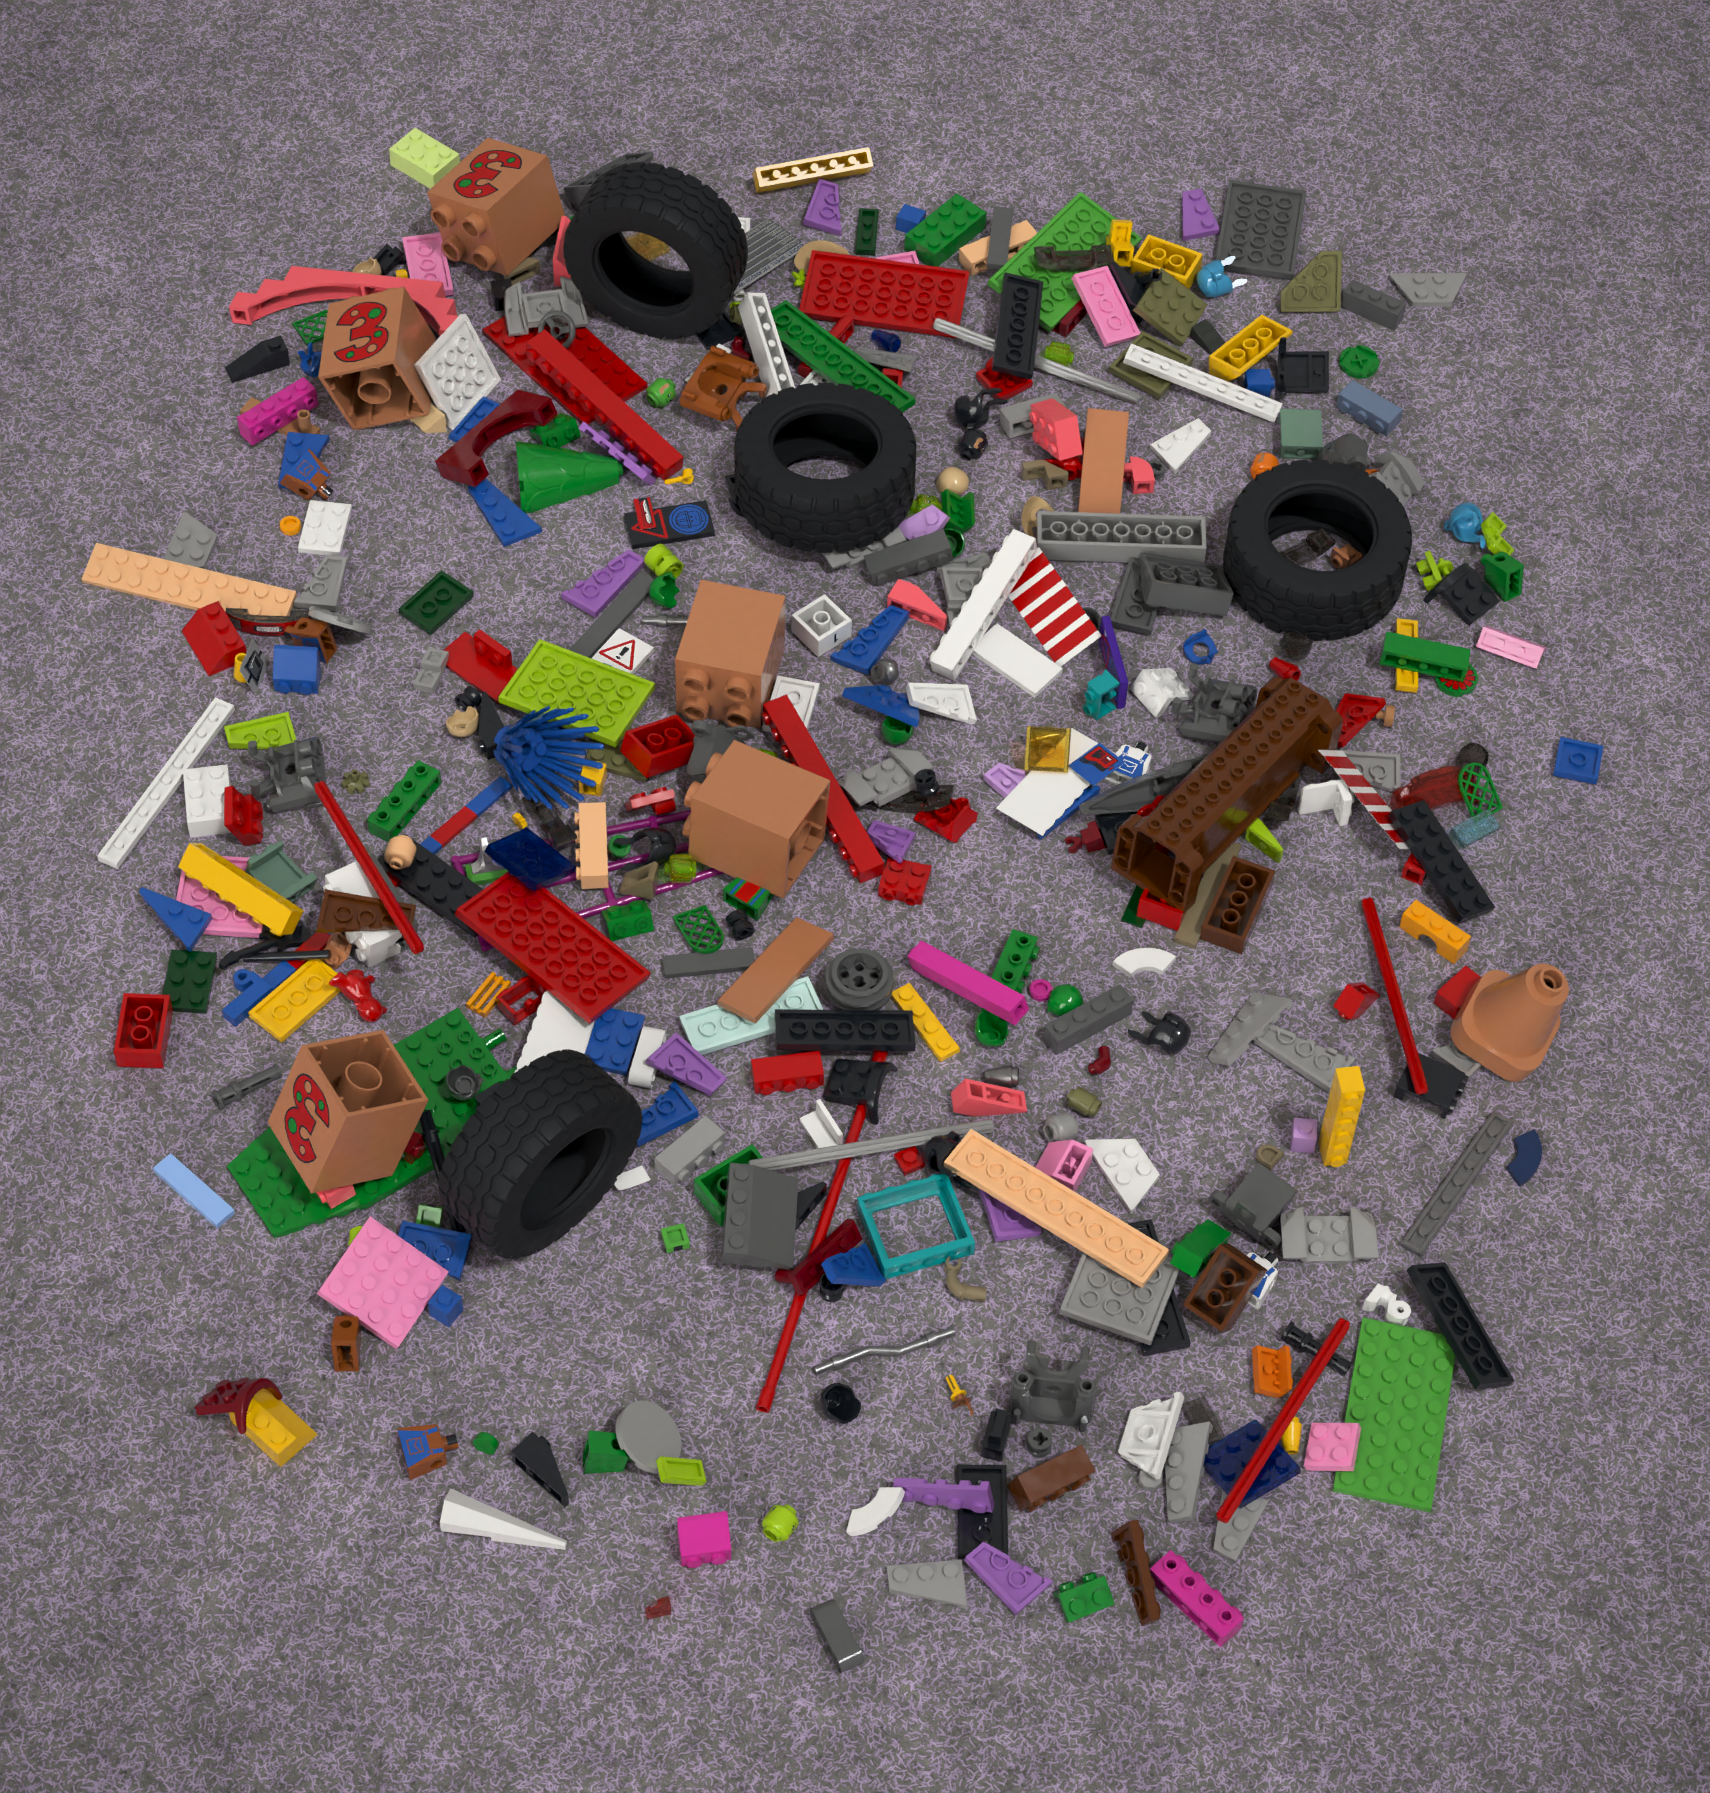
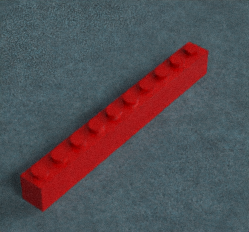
M543 330L526 342V355L528 359L535 362L544 374H548L557 386L562 387L571 399L576 400L585 412H589L598 424L603 425L610 432L612 437L617 438L623 443V446L636 455L642 464L649 467L656 477L666 480L683 468L684 456L549 332Z
M787 694L764 703L763 713H761L762 720L766 726L769 725L771 728L773 740L779 742L782 756L785 759L788 758L790 764L830 780L826 826L832 843H836L839 847L840 857L849 864L848 869L853 878L856 877L860 884L881 876L884 869V861Z

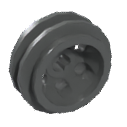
M864 948L849 949L839 953L831 960L826 970V994L831 1003L840 1010H880L890 1000L894 984L893 969L887 959L877 952Z

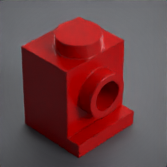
M1411 853L1404 864L1401 877L1422 886L1427 875L1413 853Z

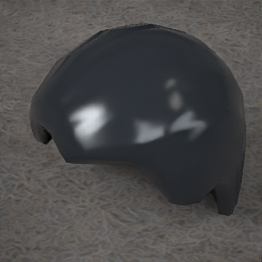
M833 1383L828 1385L821 1393V1409L824 1415L831 1421L845 1424L852 1422V1420L858 1417L861 1410V1402L855 1397L853 1389L849 1386Z

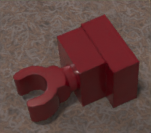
M1095 820L1087 823L1088 828L1080 831L1082 837L1070 836L1064 839L1067 845L1074 844L1068 847L1069 853H1076L1083 845H1086L1088 853L1105 848Z

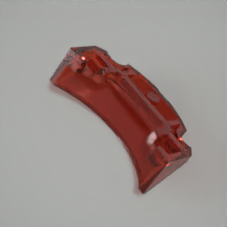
M1461 766L1440 767L1410 779V783L1407 786L1397 788L1392 793L1390 801L1392 810L1425 800L1429 808L1445 803L1464 801L1458 785ZM1464 772L1462 779L1467 780L1469 773ZM1472 774L1470 782L1474 784L1476 783V776ZM1469 785L1467 792L1472 794L1474 786ZM1477 788V792H1476V795H1475V796L1480 797V796H1479V791H1478V788ZM1474 798L1473 803L1478 804L1480 800Z

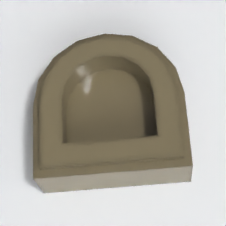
M1268 1144L1260 1146L1256 1152L1257 1163H1261L1270 1171L1284 1156V1152Z

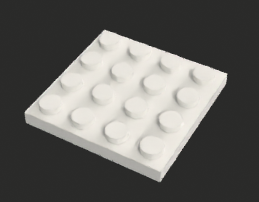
M460 314L414 364L437 409L445 414L446 425L451 430H454L483 396L486 397L501 380L467 314Z

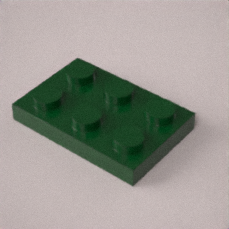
M441 570L398 608L399 614L432 635L472 599L474 594L471 589Z
M171 949L163 995H170L173 1012L207 1014L218 958L217 952H189L187 950Z

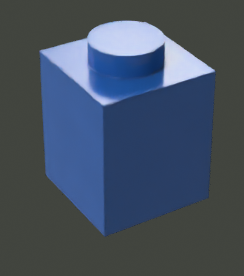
M904 204L896 216V230L908 233L926 218V211Z
M1248 369L1245 371L1244 388L1265 397H1270L1271 390L1275 388V379L1271 377L1270 369Z
M444 1285L438 1289L428 1302L429 1315L447 1327H450L464 1310L462 1296Z

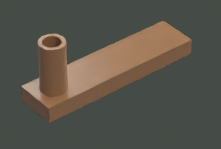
M251 397L240 409V415L258 405L261 401ZM300 410L297 413V419L277 430V432L286 436L288 432L321 433L319 427L311 424L310 412L308 410Z

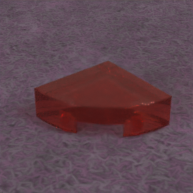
M668 1596L658 1599V1604L652 1608L649 1605L645 1609L647 1620L671 1615V1602Z

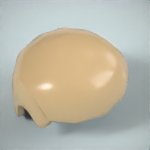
M369 257L368 261L357 264L352 272L381 275V267L377 259Z
M948 467L938 475L935 487L940 494L948 489L957 495H962L968 489L969 478L961 469Z
M468 706L465 712L457 709L453 716L448 717L445 722L448 732L459 738L473 735L479 727L477 709Z

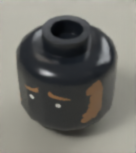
M976 428L965 431L958 443L961 456L967 460L981 458L988 446L986 434Z

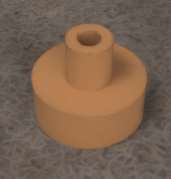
M1386 705L1385 711L1380 710L1375 718L1383 719V726L1392 727L1395 706Z

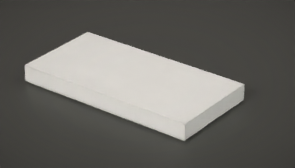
M998 623L983 635L972 655L1034 698L1062 674L1063 668Z

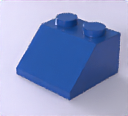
M274 645L273 683L275 691L281 693L297 692L304 695L318 694L322 674L318 647Z

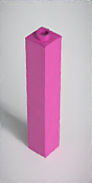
M922 940L907 955L911 968L919 974L1013 1025H1016L1029 1010L1024 995Z

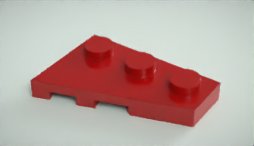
M1344 694L1336 709L1343 720L1337 747L1343 748L1386 705L1385 698Z

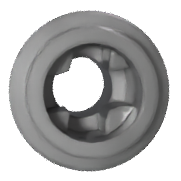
M1012 1064L986 1070V1083L1013 1088V1085H1019V1067H1013Z

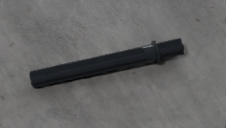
M426 1110L419 1119L423 1130L421 1135L425 1138L437 1181H439L445 1157L438 1135L440 1130L435 1127L431 1110ZM447 1211L452 1231L465 1232L466 1228Z

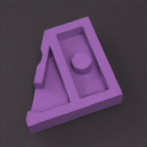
M873 820L867 831L873 844L898 863H902L915 839L916 833L877 820Z

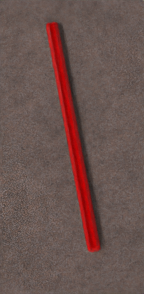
M324 781L316 782L314 784L315 792L412 953H422L424 951V944Z
M1371 897L1364 898L1361 901L1414 1089L1418 1095L1428 1092L1427 1082L1374 900Z
M1339 1318L1217 1511L1216 1518L1218 1521L1228 1523L1349 1330L1350 1322L1348 1320Z

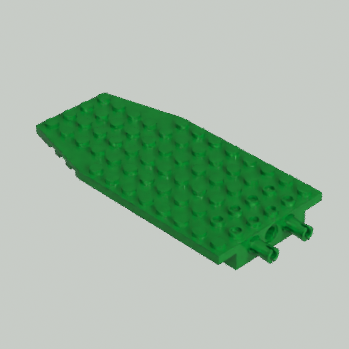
M459 1008L454 1009L394 1044L395 1049L428 1098L424 1111L431 1110L435 1127L440 1130L438 1135L445 1158L447 1153L451 1151L450 1147L455 1138L463 1131L462 1128L472 1114L476 1113L474 1107L477 1106L475 1097L462 1101L452 1098L448 1094L445 1087L447 1073L461 1065L472 1068L474 1073L480 1074L481 1078L484 1079L478 1092L479 1094L497 1082L502 1084L506 1079H510L515 1070H517V1065L508 1071L503 1070L490 1052L494 1047L507 1041L502 1030L498 1028L484 1038L479 1037ZM419 1120L414 1131L421 1135L423 1130ZM270 1126L227 1165L229 1172L274 1238L304 1230L305 1226L314 1223L317 1225L325 1223L326 1219L338 1215L339 1217L348 1215L350 1211L359 1208L360 1210L369 1208L434 1169L425 1138H423L425 1144L424 1153L412 1165L400 1159L392 1176L353 1184L356 1195L331 1209L327 1202L322 1203L316 1192L311 1193Z

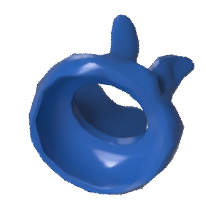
M310 342L307 348V355L303 350L297 352L302 360L300 367L307 375L318 377L322 351L313 352L312 343ZM311 358H312V361H311L312 366L307 364V362H308Z
M1206 629L1191 635L1183 644L1186 658L1198 665L1210 664L1216 653H1218ZM1196 643L1205 644L1209 649L1208 656H1196L1193 652V646Z

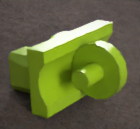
M1430 550L1424 552L1425 559L1416 562L1420 575L1432 572L1431 575L1422 578L1427 591L1432 590L1442 580L1441 575L1446 577L1453 570L1452 562L1444 560V558L1438 559V564L1436 565Z

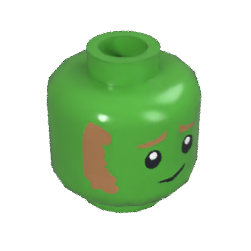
M657 378L646 389L647 401L655 408H665L676 397L674 382L670 379Z

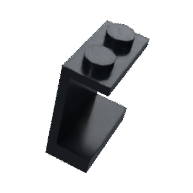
M1418 1053L1427 1082L1428 1092L1420 1095L1415 1092L1407 1064L1396 1085L1393 1097L1402 1101L1406 1093L1443 1108L1441 1118L1445 1119L1448 1112L1453 1113L1458 1102L1455 1100L1456 1096H1462L1467 1084L1463 1082L1465 1073Z

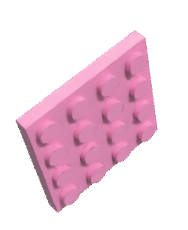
M222 856L243 871L246 870L248 857ZM182 870L176 900L212 915V920L202 935L259 938V934L264 931V925L255 922L250 914L238 911L235 908L236 905L232 902L220 899L217 892L204 888L197 879L187 877L184 874L185 871Z
M370 1216L316 1294L346 1315L359 1317L360 1325L397 1349L449 1271Z

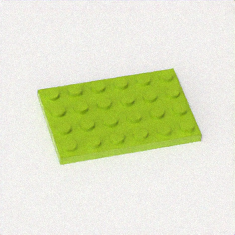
M539 639L500 694L499 703L527 714L534 710L536 713L547 706L551 707L543 714L557 708L558 710L575 708L572 712L548 720V722L580 714H588L589 717L561 727L571 729L597 726L599 728L598 732L584 733V735L616 747L655 690V683Z

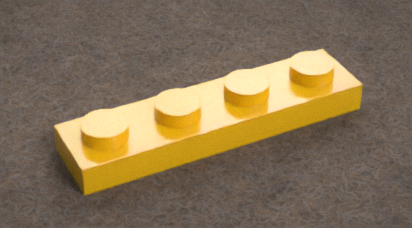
M1397 618L1395 633L1418 638V621ZM1395 668V690L1417 693L1418 672Z
M910 983L892 992L891 998L900 1010L913 1011L914 1029L940 1062L960 1052L959 1046Z

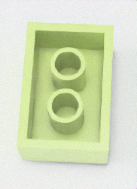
M417 128L411 130L389 149L391 166L430 189L460 163L459 153Z

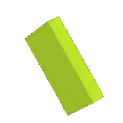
M663 1456L656 1460L661 1483L702 1486L707 1482L702 1460Z

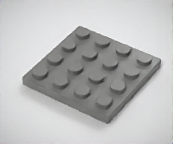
M1083 1252L1059 1314L1151 1346L1180 1269L1170 1264L1172 1258L1166 1257L1145 1286L1141 1288Z

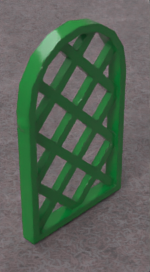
M328 309L292 323L307 346L310 342L313 344L324 339L326 322L320 321L321 317L327 318L326 313H328ZM308 322L315 323L314 327L307 326ZM318 324L325 325L323 329L316 328ZM305 329L312 330L310 334L304 333ZM315 331L321 332L320 336L313 334Z
M1472 762L1466 764L1459 773L1458 785L1472 821L1476 824L1501 810L1503 806L1486 767L1480 763ZM1475 765L1480 767L1479 774L1473 772ZM1464 772L1469 773L1467 780L1462 779ZM1472 774L1478 776L1475 784L1470 782ZM1481 778L1486 780L1484 787L1479 786ZM1469 785L1474 786L1472 794L1467 792ZM1477 788L1483 790L1481 798L1475 796ZM1486 792L1492 794L1490 801L1484 799ZM1474 798L1480 800L1478 808L1472 806ZM1483 802L1489 804L1487 811L1481 810ZM1492 806L1497 807L1494 810L1490 811ZM1480 812L1483 813V814H1485V815L1481 816L1480 818H1478Z
M706 905L673 916L675 924L687 944L694 951L708 954L714 953L722 947L724 942L723 932ZM690 916L698 917L696 922L689 920ZM701 918L707 919V924L699 923ZM687 923L694 925L692 930L685 928ZM697 926L704 927L703 932L695 931ZM707 929L715 930L714 934H707ZM692 935H700L699 940L692 939ZM703 937L711 938L710 942H703ZM714 939L721 941L718 945L712 944ZM700 944L707 946L706 949H701L698 947Z

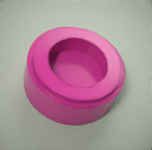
M1044 979L1034 980L1030 984L1029 994L1036 1001H1046L1049 999L1052 986Z

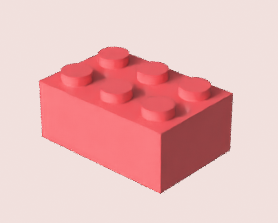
M1053 398L1030 405L1031 412L1029 417L1034 427L1032 437L1035 443L1059 461L1082 454L1076 414Z

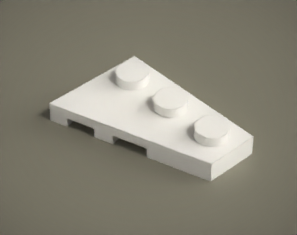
M1198 418L1150 444V450L1176 474L1179 468L1190 459L1195 450H1198L1209 438L1211 430Z
M908 683L905 687L910 706L968 724H975L977 721L968 685Z

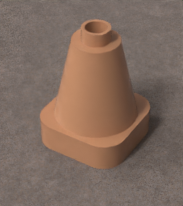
M1543 963L1536 964L1514 975L1501 970L1488 971L1471 987L1452 1023L1451 1038L1453 1043L1461 1052L1503 1079L1512 1082L1524 1080L1542 1063L1559 1029L1561 1021L1560 1012L1569 993L1568 982L1564 974L1556 967Z

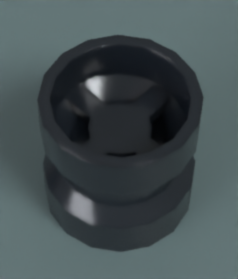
M744 909L732 911L725 919L728 927L732 929L733 937L737 941L749 938L755 932V928L748 921L749 917Z
M823 1273L820 1277L819 1293L821 1298L827 1302L840 1300L843 1296L844 1284H831L826 1277V1273Z

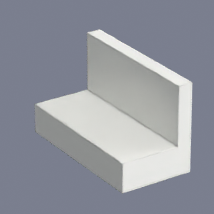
M821 1099L816 1100V1111L799 1118V1123L816 1149L843 1144V1133Z

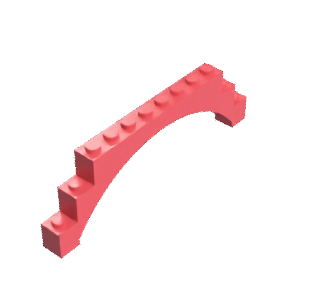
M291 266L284 281L264 279L256 294L237 292L229 306L233 323L252 325L253 321L268 314L303 303L330 299H348L352 296L360 297L382 292L388 288L405 287L426 323L438 333L439 337L458 317L454 299L446 298L443 282Z

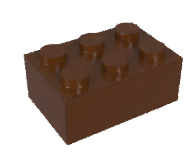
M1220 1244L1183 1305L1221 1332L1230 1331L1266 1274L1267 1269L1231 1244Z
M1081 1444L1017 1476L1007 1487L1021 1512L1026 1509L1029 1512H1033L1047 1503L1048 1498L1053 1502L1069 1492L1070 1487L1072 1491L1086 1485L1085 1483L1091 1481L1090 1476L1096 1470Z

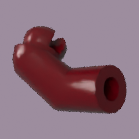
M1108 1046L1099 1047V1058L1094 1060V1063L1088 1065V1071L1091 1075L1102 1074L1110 1068L1111 1059Z

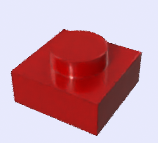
M911 1146L894 1154V1159L904 1176L925 1167L922 1156L916 1146Z

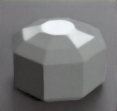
M1140 1470L1138 1484L1144 1491L1154 1492L1161 1487L1163 1474H1161L1160 1479H1155L1148 1473Z

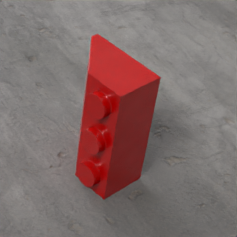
M219 601L199 608L181 630L208 676L233 667L236 655L247 653L245 643Z

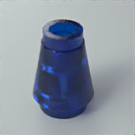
M875 329L871 334V339L885 351L895 353L901 346V339L897 334Z

